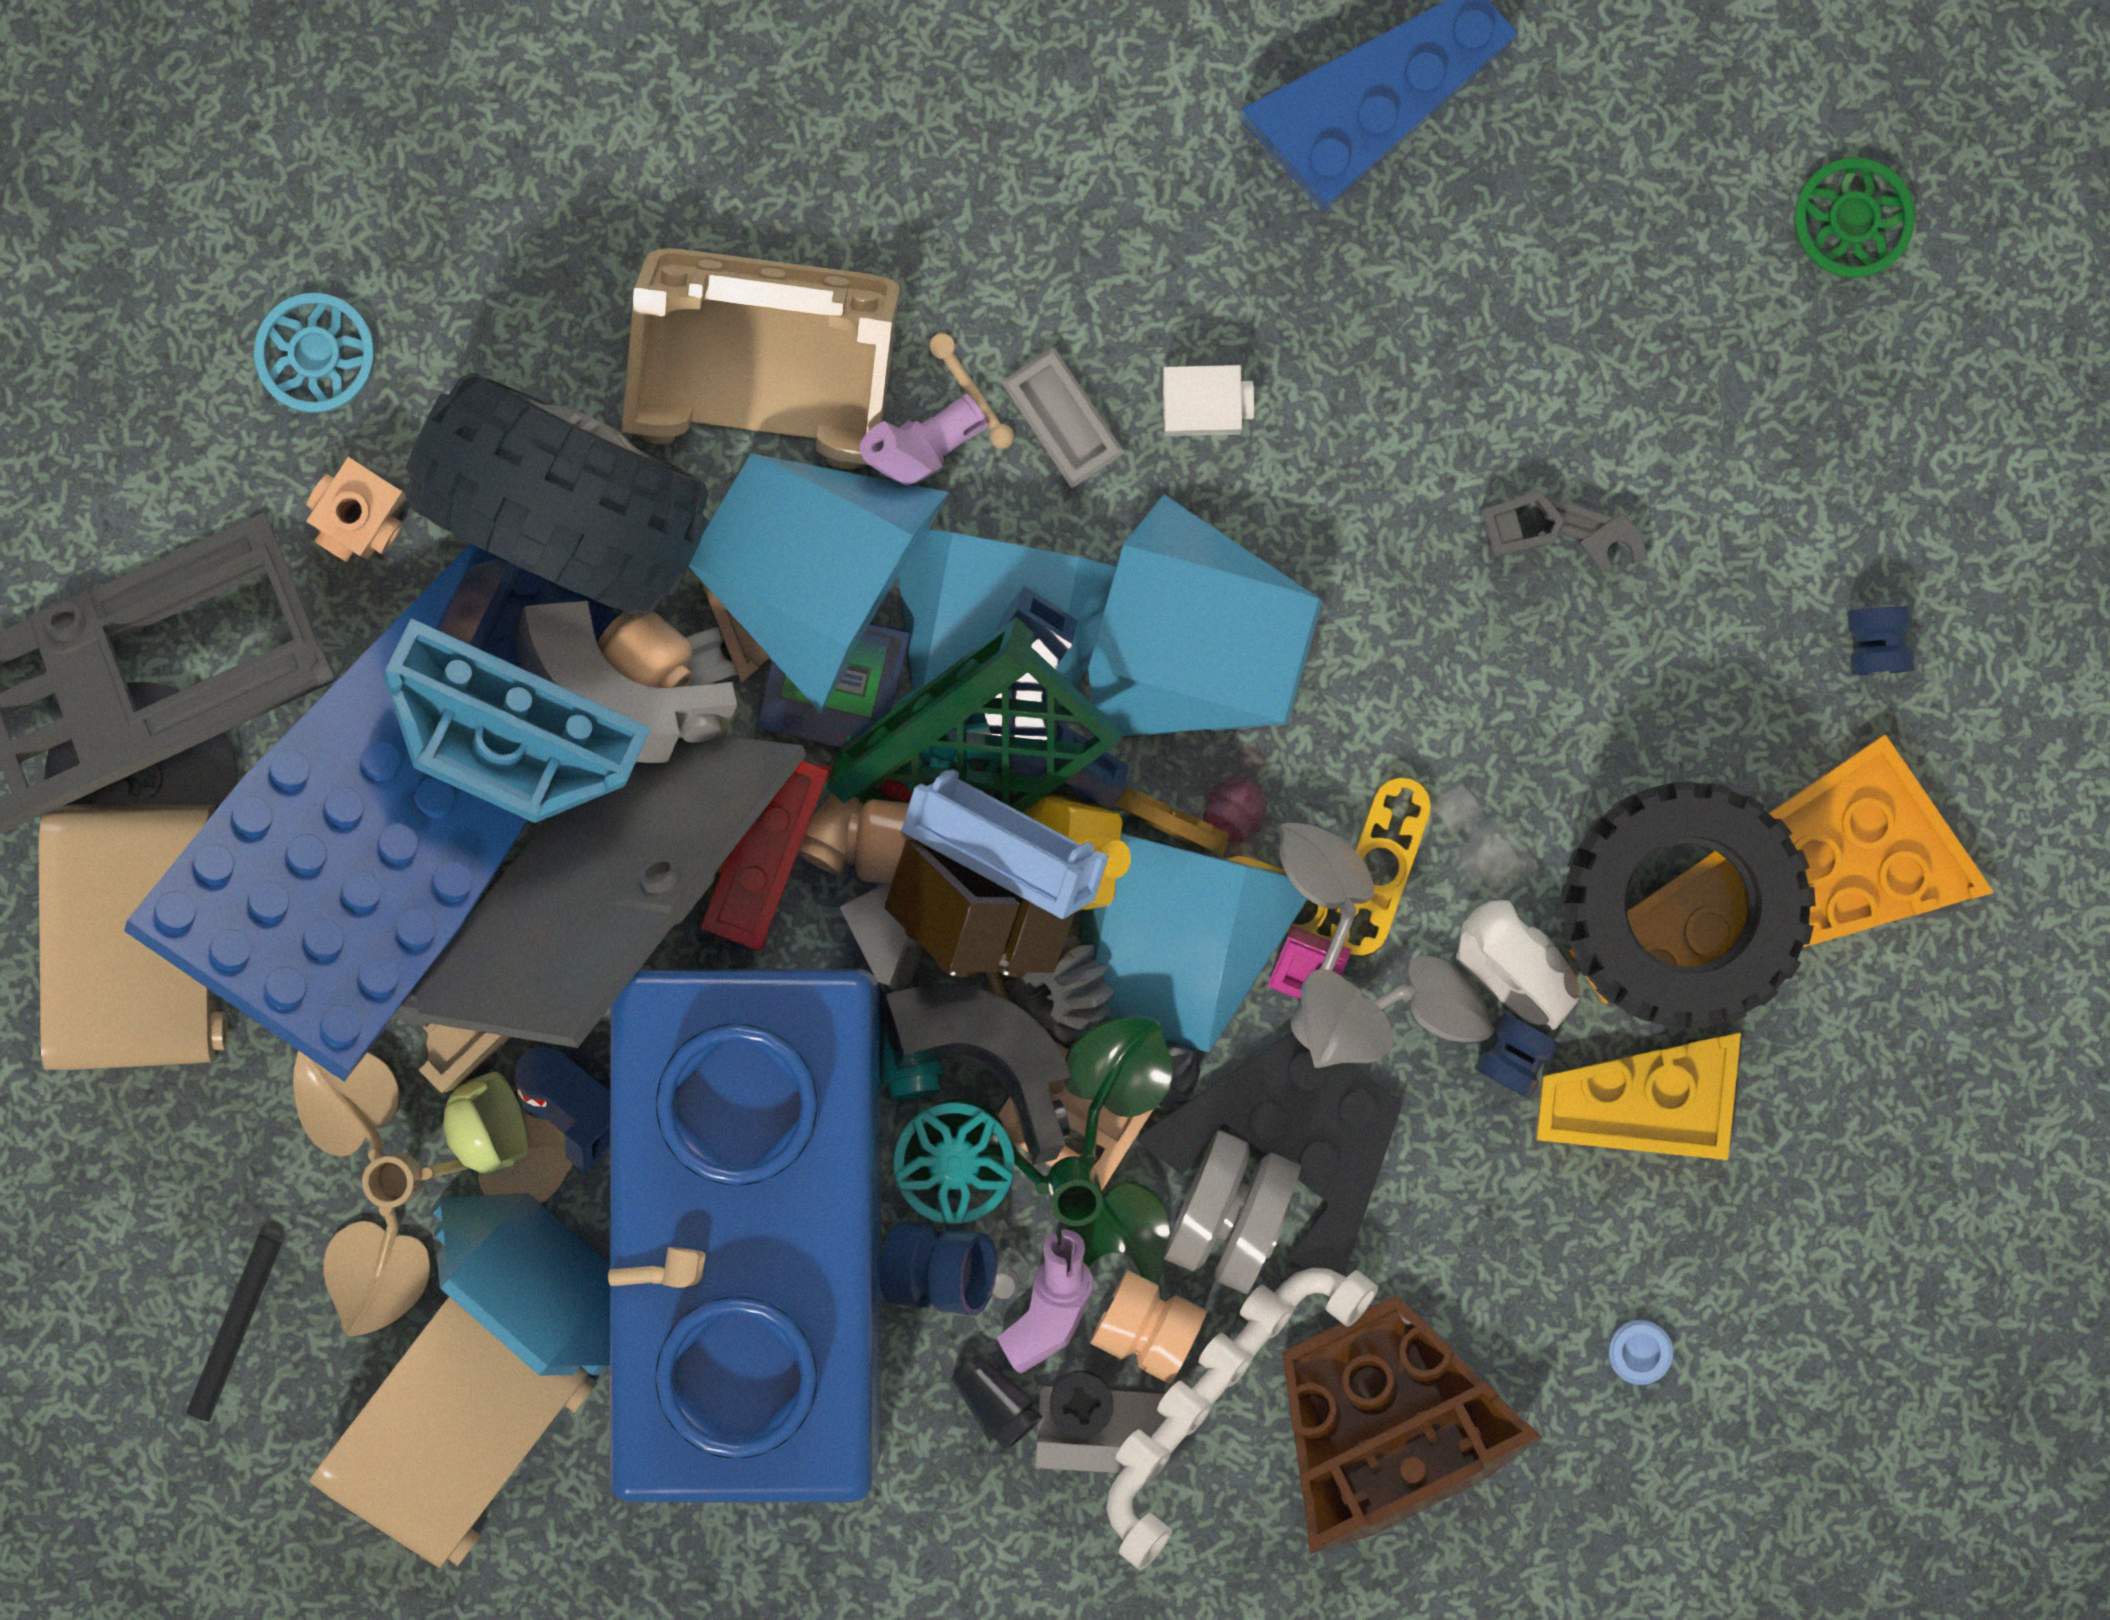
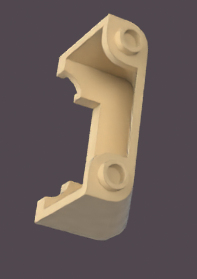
M668 248L650 252L646 256L634 288L621 432L637 434L639 439L648 443L666 444L673 442L675 436L684 434L689 429L691 422L808 437L816 439V451L827 457V462L834 467L857 469L863 467L864 464L869 465L863 460L860 453V442L870 429L883 422L899 302V285L891 279L878 275L685 249Z
M65 804L42 815L39 829L40 1035L44 1069L84 1070L212 1063L216 1060V1050L226 1049L228 1039L226 1012H216L214 1000L209 999V989L124 932L128 918L214 814L215 805Z
M448 1297L323 1460L309 1482L329 1498L439 1569L447 1559L458 1567L481 1537L472 1527L485 1508L564 1406L573 1413H576L598 1382L590 1377V1373L582 1366L574 1375L539 1376L451 1297Z

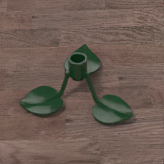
M1121 1016L1101 1022L1084 1032L1071 1046L1065 1059L1071 1075L1068 1084L1065 1085L1067 1090L1079 1098L1092 1100L1088 1108L1083 1152L1080 1157L1069 1156L1057 1161L1051 1167L1048 1176H1044L1012 1145L1014 1164L1035 1184L1037 1193L1049 1194L1053 1214L1060 1222L1065 1224V1229L1074 1231L1081 1236L1085 1245L1083 1263L1087 1267L1103 1255L1119 1253L1132 1259L1141 1277L1158 1284L1165 1267L1166 1260L1163 1257L1169 1242V1223L1162 1201L1150 1188L1135 1181L1120 1182L1110 1188L1103 1196L1099 1174L1094 1166L1096 1162L1095 1147L1099 1115L1103 1105L1111 1113L1121 1117H1134L1153 1110L1162 1102L1168 1093L1173 1076L1172 1059L1160 1022L1146 1016ZM955 1098L938 1103L959 1102L976 1106L989 1113L1003 1127L999 1115L980 1101L968 1098ZM960 1113L936 1116V1118L950 1127L952 1137H956L958 1127L972 1117ZM928 1122L923 1124L929 1143L935 1145L943 1139L940 1131ZM981 1122L966 1134L965 1140L973 1146L977 1144L985 1123ZM916 1131L906 1147L904 1166L918 1156H929V1153L921 1148ZM992 1132L987 1148L978 1155L979 1157L990 1156L1003 1166L1002 1148L996 1135ZM895 1148L893 1149V1153H892V1161H893V1156H894V1150H895ZM921 1166L911 1173L909 1177L915 1181L928 1180L931 1174L928 1166ZM980 1166L976 1176L980 1180L1000 1181L1001 1175L988 1166ZM937 1183L932 1189L938 1191L940 1185ZM971 1183L968 1185L971 1196L990 1191L978 1190ZM949 1189L947 1194L962 1195L960 1189Z

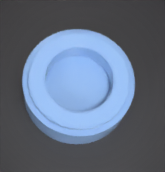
M1632 1320L1622 1324L1611 1336L1608 1344V1359L1613 1370L1622 1379L1632 1384L1645 1385L1659 1380L1668 1371L1673 1359V1347L1667 1333L1655 1323L1647 1320Z

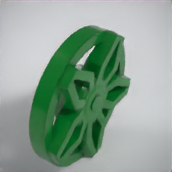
M1864 158L1841 159L1821 168L1803 186L1794 210L1795 233L1803 252L1820 269L1843 278H1864L1888 268L1906 250L1915 224L1914 204L1904 182L1888 167ZM1847 170L1840 184L1841 197L1834 190L1816 188L1826 177ZM1857 170H1861L1863 192H1851L1850 189ZM1872 174L1883 179L1893 189L1897 197L1880 196L1874 200L1871 197L1875 190ZM1809 198L1829 199L1832 203L1829 213L1821 212L1809 202ZM1879 207H1901L1902 212L1887 220L1881 219ZM1806 212L1817 222H1828V226L1819 230L1814 243L1808 234ZM1903 222L1900 237L1895 247L1888 254L1885 238L1877 230H1888ZM1833 234L1840 241L1839 246L1823 255L1820 249L1827 236ZM1868 239H1872L1876 244L1879 257L1878 262H1875L1862 249V243ZM1849 244H1851L1853 255L1865 266H1844L1833 262V260L1845 254Z

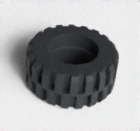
M1673 782L1647 788L1625 797L1612 805L1609 811L1597 818L1585 831L1586 836L1579 847L1574 848L1567 864L1570 869L1566 884H1562L1560 904H1564L1565 922L1562 923L1565 939L1570 942L1576 957L1573 960L1582 975L1590 979L1597 988L1596 991L1609 1003L1617 1005L1625 1010L1627 1014L1643 1021L1663 1026L1689 1029L1710 1028L1711 1025L1731 1023L1746 1017L1747 1012L1757 1006H1764L1778 994L1776 990L1785 979H1792L1802 963L1798 958L1804 944H1810L1814 926L1809 925L1810 907L1816 906L1814 887H1809L1805 870L1810 867L1803 850L1796 849L1789 837L1793 833L1781 819H1775L1765 811L1764 804L1750 795L1743 796L1731 791V787L1715 783ZM1677 844L1704 846L1725 857L1740 875L1747 895L1746 920L1735 943L1718 958L1696 966L1673 965L1650 954L1635 937L1627 915L1628 890L1639 867L1654 853Z

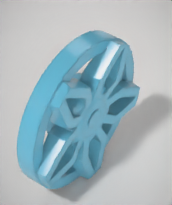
M304 293L284 300L265 317L256 335L254 360L257 373L263 385L278 401L301 412L324 413L345 406L354 400L365 388L374 367L375 346L373 336L366 321L351 305L328 294ZM317 304L307 318L308 327L306 328L299 321L284 317L288 312L298 307ZM330 306L332 307L331 327L327 331L318 327L317 322L326 308ZM341 312L353 321L362 340L346 335L335 338L341 330ZM276 324L296 331L290 343L285 342L274 328ZM269 337L280 350L288 352V356L279 358L270 372L266 361V347ZM347 345L363 350V356L343 360L341 359V348ZM292 365L298 372L296 377L277 385L275 383L276 379L286 366ZM361 366L354 382L342 393V377L336 371V368L350 370ZM327 376L332 379L333 398L329 400L318 386V379ZM309 378L308 388L318 402L298 400L287 395L285 392L302 386L305 379Z

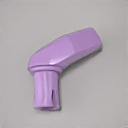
M964 394L947 406V408L923 423L906 421L899 428L885 421L875 425L860 442V453L863 460L876 470L908 486L942 471L943 457L966 440L986 430L988 423L984 420L985 416L976 402L968 394Z
M1061 1230L1060 1246H1057L1055 1231L1047 1236L1043 1244L1045 1262L1036 1270L1029 1311L997 1337L1011 1365L1020 1374L1069 1344L1088 1304L1093 1289V1276L1089 1267L1083 1263L1085 1253L1084 1241L1074 1231Z

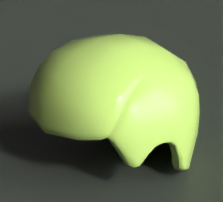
M491 1072L466 1080L457 1086L446 1103L443 1129L448 1147L464 1166L482 1174H492L512 1167L514 1162L523 1159L528 1153L526 1127L517 1098L503 1075L498 1072Z

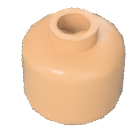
M627 612L621 614L606 628L597 643L608 663L620 674L636 683L657 688L688 686L693 678V673L688 670L693 655L691 644L655 612L643 616Z

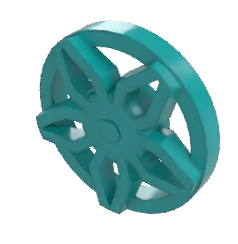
M948 1102L929 1107L908 1122L895 1146L893 1169L899 1190L906 1201L917 1212L937 1222L960 1224L983 1217L1001 1202L1012 1182L1014 1153L1007 1133L989 1113L970 1104ZM960 1113L972 1117L959 1126L956 1137H952L950 1127L936 1118V1116ZM925 1122H928L943 1135V1139L935 1145L929 1143L923 1126ZM981 1122H984L985 1126L980 1140L973 1146L965 1140L966 1134ZM916 1131L921 1148L928 1152L929 1156H918L904 1166L906 1147ZM992 1132L996 1135L1002 1148L1003 1166L990 1156L979 1157L978 1155L987 1148ZM921 1166H928L931 1174L928 1180H906L907 1176ZM980 1166H988L1001 1175L1000 1181L980 1180L976 1177ZM938 1183L940 1186L936 1195L941 1211L924 1204L915 1196L912 1190H930ZM970 1183L978 1190H995L985 1202L967 1211L971 1198V1192L968 1187ZM949 1189H960L962 1194L956 1213H951L946 1195Z

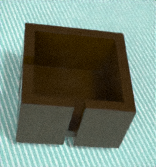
M917 840L905 841L884 909L904 928L905 934L919 942L937 960L936 963L940 969L958 977H970L974 972L997 971L1011 977H1024L1027 972L1055 973L1075 914L1074 912L1065 919H1061Z

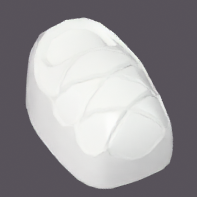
M1507 900L1488 901L1477 907L1463 922L1456 959L1479 983L1526 1024L1541 1032L1556 1029L1577 1004L1580 996L1576 976L1552 940L1541 930L1536 929L1534 926L1528 927L1520 920L1513 905Z

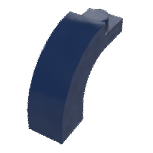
M1023 586L1002 617L997 631L1018 617L1035 633L1031 647L1056 668L1073 644L1078 620ZM1027 673L1012 684V699L1047 702V690ZM1002 692L996 698H1002ZM985 714L991 735L1002 736V715ZM1012 716V737L1047 740V719ZM1057 720V741L1083 744L1088 741L1069 728L1063 721ZM1105 752L1063 784L1076 798L1087 803L1096 801L1111 810L1124 792L1129 766L1108 752ZM1012 754V770L1016 775L1039 777L1047 771V757ZM1057 758V763L1060 762V761L1063 760V759H1062V758Z

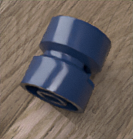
M899 1222L892 1227L885 1239L881 1252L879 1281L883 1297L891 1304L929 1308L933 1305L938 1311L977 1316L987 1306L995 1286L997 1252L992 1238L986 1233L959 1229H948L945 1232H938L931 1225Z

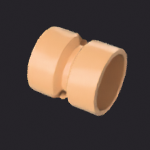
M1126 1270L1112 1295L1114 1300L1108 1311H1104L1090 1344L1120 1359L1127 1357L1133 1352L1137 1354L1139 1368L1171 1384L1194 1343L1207 1310L1177 1295L1164 1301L1160 1299L1159 1286Z

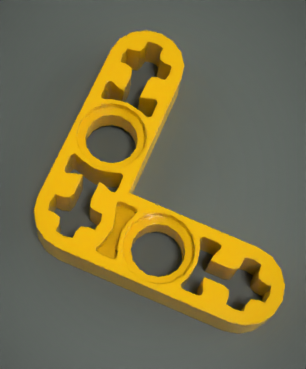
M1397 778L1389 780L1378 789L1372 800L1355 851L1363 860L1365 855L1372 849H1387L1395 855L1399 867L1396 877L1389 884L1382 886L1373 884L1374 894L1367 903H1354L1356 908L1355 916L1360 908L1370 912L1369 923L1377 926V933L1374 938L1363 937L1359 946L1348 942L1350 938V932H1348L1343 946L1351 949L1350 954L1362 956L1373 953L1382 946L1389 933L1430 815L1431 803L1429 795L1421 784L1412 779ZM1402 788L1412 791L1411 803L1419 806L1417 817H1405L1398 832V835L1411 836L1407 850L1391 839L1371 837L1375 823L1384 830L1388 829L1392 818V811L1383 806L1384 799L1387 795L1391 797L1398 796ZM1235 856L1227 858L1231 861L1286 874L1285 870L1249 857ZM1317 905V912L1313 919L1301 925L1292 923L1287 932L1289 933L1291 927L1295 926L1332 941L1338 926L1330 925L1329 937L1318 934L1317 929L1327 916L1328 908ZM1338 907L1335 912L1341 914L1340 908Z

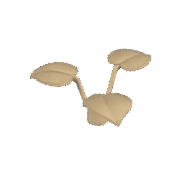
M298 1051L293 1075L294 1098L299 1119L308 1137L324 1152L338 1157L348 1156L356 1152L363 1145L366 1138L371 1146V1150L368 1153L371 1163L363 1173L362 1187L366 1197L373 1204L380 1207L379 1213L385 1218L386 1230L372 1221L352 1223L335 1234L328 1244L324 1257L326 1287L338 1311L343 1331L347 1336L363 1335L384 1328L406 1314L423 1296L431 1276V1259L425 1243L413 1236L397 1235L399 1221L395 1207L415 1199L422 1190L424 1180L470 1168L464 1166L459 1159L421 1168L420 1164L410 1155L404 1153L386 1155L383 1152L382 1138L376 1129L389 1124L396 1116L400 1104V1092L394 1072L381 1058L367 1052L344 1082ZM521 1108L527 1132V1155L523 1159L514 1162V1165L506 1170L492 1174H482L479 1172L478 1181L485 1195L529 1193L538 1202L543 1203L560 1188L574 1164L566 1158L564 1134L551 1124L548 1119L534 1118L525 1113Z

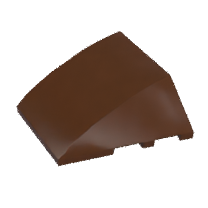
M1397 1295L1367 1309L1349 1327L1340 1323L1282 1352L1311 1554L1374 1536L1489 1478L1542 1438L1530 1424L1516 1414L1498 1396V1393L1478 1377Z

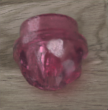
M1231 777L1217 787L1212 788L1206 796L1208 806L1203 812V819L1205 822L1213 825V827L1229 833V840L1244 843L1251 832H1259L1265 824L1264 816L1268 801L1262 792V788L1253 779Z

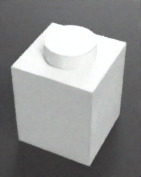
M1241 365L1164 367V436L1241 434L1242 419H1254L1253 381H1241Z

